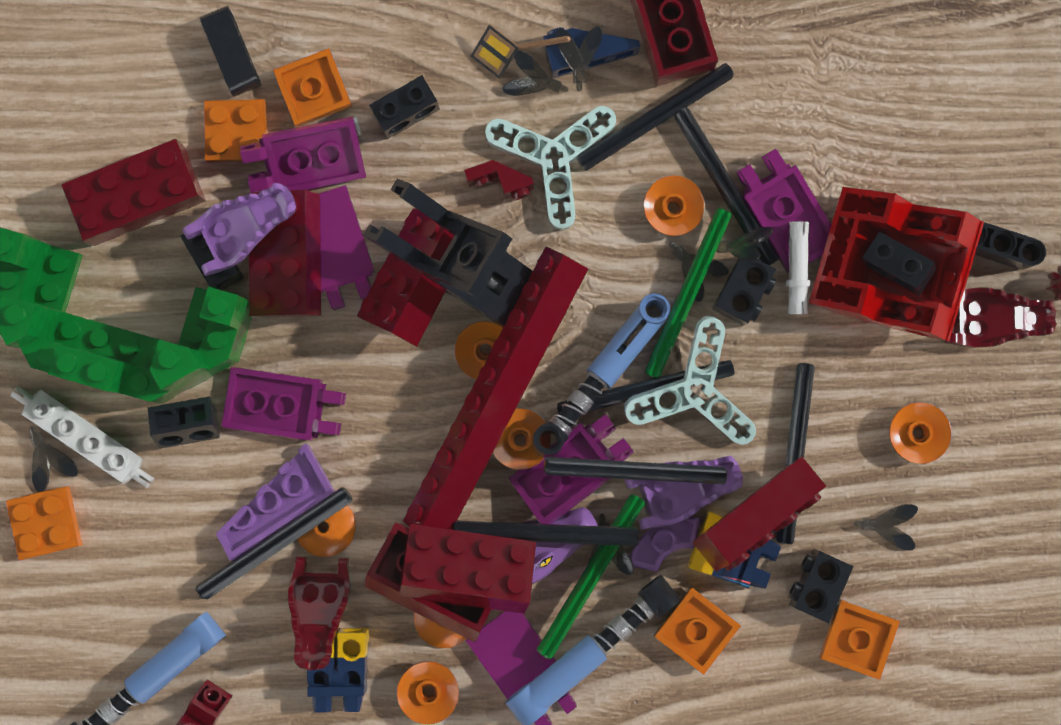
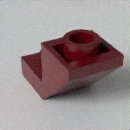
M494 160L464 170L469 187L474 185L476 188L488 186L493 183V178L498 177L505 199L511 197L513 201L523 199L530 195V190L534 189L531 177Z
M207 679L192 698L184 715L176 725H215L233 695Z

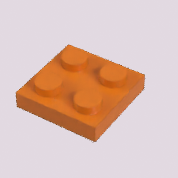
M329 48L273 70L296 128L352 107Z
M265 99L204 101L205 161L207 163L243 162L240 154L241 146L260 143L259 138H262L263 134H267V102Z
M70 486L6 501L19 561L82 546Z
M690 587L655 632L654 637L704 675L741 625L694 588Z
M839 599L819 658L880 680L900 621Z

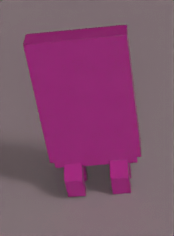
M353 116L263 134L262 138H259L260 143L243 145L240 150L243 164L264 160L267 172H258L248 176L251 192L266 190L272 187L274 183L282 184L288 190H308L366 178Z
M775 148L761 157L772 174L760 180L751 164L737 171L736 174L742 185L746 188L742 191L744 194L743 198L760 226L772 228L773 233L768 239L779 255L780 263L789 275V222H809L808 263L823 255L831 223L796 165L792 167L790 164L786 165Z
M344 185L320 193L321 293L326 291L330 307L334 311L346 307L339 288L340 286L355 282L360 299L363 301L371 289L368 277L373 276L372 273L375 272L348 188Z
M231 367L221 427L310 441L318 438L319 433L340 435L342 423L322 421V410L324 402L345 405L347 393L326 390L327 384H323V380Z
M605 414L590 426L584 427L580 423L572 429L561 452L555 457L624 461L634 451L624 438L607 450L601 440L605 439L617 428ZM557 442L551 445L550 448L555 447ZM545 458L536 466L519 470L508 478L541 524L554 523L611 479L547 475L544 473Z
M504 611L482 628L475 643L468 639L465 640L507 700L557 661L554 656L551 659H547L538 653L537 648L542 639L522 613ZM569 692L558 700L566 714L577 707V703ZM546 713L534 722L536 725H552V721Z

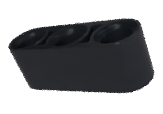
M227 5L200 16V21L232 96L235 97L262 86L229 6Z
M984 222L975 255L1024 270L1043 262L1046 257V248L1038 239ZM994 238H998L1002 242V252L994 248ZM1024 247L1031 251V261L1023 257Z

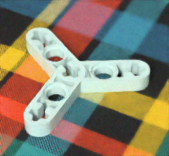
M599 106L553 140L503 119H494L486 126L485 135L487 142L492 147L542 168L549 223L554 229L564 231L573 225L576 214L569 164L613 131L616 115L609 107ZM597 115L601 117L608 116V127L605 128L603 125H599L594 129V134L597 136L592 137L590 129L584 124L588 123L591 128L597 122ZM499 127H503L504 134L510 137L513 136V131L517 132L518 134L513 141V147L508 146L510 140L504 137H500L498 141L494 140V134L491 132L492 129L498 130ZM575 131H581L587 137V142L581 147H576L570 142V135ZM522 138H531L535 142V148L532 152L523 153L519 150L518 143ZM551 150H556L557 154L563 155L558 160L559 170L565 169L566 173L554 172L547 175V171H553L552 160L546 159V156L550 155ZM557 178L564 180L567 185L566 191L563 194L552 193L549 188L552 180ZM569 198V203L563 202L564 212L566 214L570 213L571 217L566 218L564 224H560L559 219L553 218V215L558 214V203L552 205L550 200L562 201Z
M705 316L697 322L684 379L628 398L624 405V413L630 422L642 425L695 407L733 442L744 445L754 439L756 435L755 424L713 387L725 337V327L719 319L713 316ZM710 323H713V327L718 329L717 334H711L709 344L715 345L714 350L706 346H698L700 341L706 344L707 334L702 332L704 327H709ZM702 352L709 353L712 358L711 364L705 369H700L695 364L696 356ZM701 383L703 384L701 390L709 397L706 403L696 394L690 397L692 394L691 385L699 386ZM665 392H671L676 396L675 404L670 408H663L659 404L660 396ZM653 397V403L658 410L653 413L651 407L642 410L643 416L637 417L635 413H630V411L635 409V403H640L642 407L650 405L651 403L648 398ZM717 402H723L727 406V412L721 418H715L711 415V408ZM732 418L741 426L747 423L745 429L748 432L744 436L742 434L735 436L737 430L729 423Z

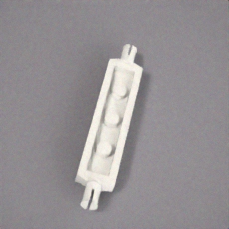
M18 386L14 390L24 397L19 396L14 391L11 393L12 398L25 405L21 415L121 483L125 484L134 479L147 489L150 484L141 477L151 483L153 482L154 477L140 469L143 460L141 457L42 390L32 396Z

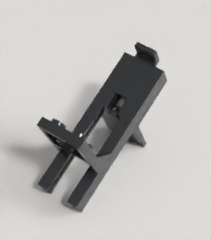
M396 179L390 190L453 234L454 237L441 260L438 261L427 256L383 226L377 229L370 224L363 236L445 289V293L458 298L491 321L504 327L510 312L513 310L524 285L533 271L506 252L513 238L500 230L447 210L412 184Z

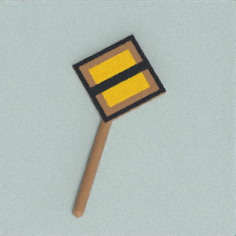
M489 24L470 56L501 79L514 58L515 51L569 42L570 37L563 36L517 45Z

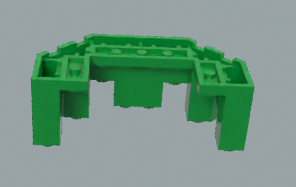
M0 227V335L6 346L21 349L31 368L47 372L48 375L107 392L120 393L148 402L164 404L175 398L176 395L197 386L216 373L239 362L252 320V316H249V300L208 287L207 290L195 287L178 345L66 313V309L83 255Z

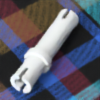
M789 222V280H786V286H789L788 314H808L807 294L811 281L808 280L809 222Z

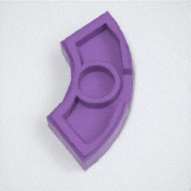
M689 517L686 520L669 526L653 527L647 530L640 537L638 545L634 546L630 553L633 566L658 572L662 561L671 552L682 548L694 549L695 545L692 542L697 537L701 518Z

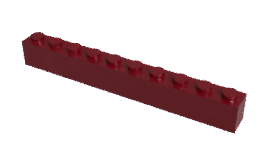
M549 247L544 248L498 339L494 342L484 366L480 369L471 391L465 398L459 414L451 425L446 439L437 452L434 462L423 479L421 487L403 519L406 525L410 527V524L453 530L455 521L458 520L579 289L588 271L587 267Z

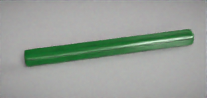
M718 208L712 217L646 366L645 373L649 376L659 378L664 370L730 221L731 213L724 209Z
M634 494L629 495L611 527H631L645 505V501ZM599 545L539 644L537 651L540 655L547 659L553 658L618 550V545Z

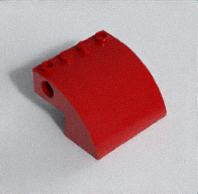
M843 186L809 304L891 329L950 341L984 221L979 220L966 211L912 204L896 193ZM879 232L934 261L936 272L920 296L915 295L865 266L862 257Z

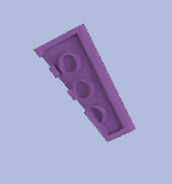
M305 443L298 450L299 453L290 462H286L278 470L279 473L267 485L264 484L256 492L258 495L247 506L244 505L216 533L229 560L233 561L335 492L310 445Z

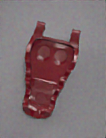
M986 287L965 289L955 320L954 333L951 334L950 341L944 340V343L969 348H986L1009 341L1024 339L1028 336L1053 334L1057 325L1053 301L1029 300L1028 297L1008 294L1000 289Z
M296 556L295 568L288 588V605L295 637L294 661L301 669L319 670L329 665L333 641L350 595L349 558L338 559L337 573H306L307 558Z

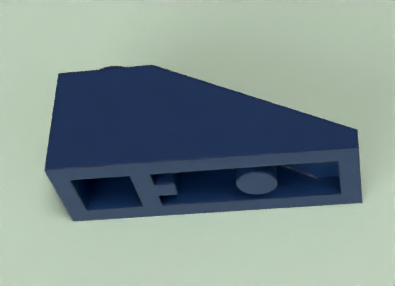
M558 28L548 31L547 35L543 36V40L556 38V30ZM574 28L566 30L572 38L570 53L558 48L557 44L543 46L552 79L638 55L641 47L639 40L602 34L600 45L588 51L585 37L590 31Z

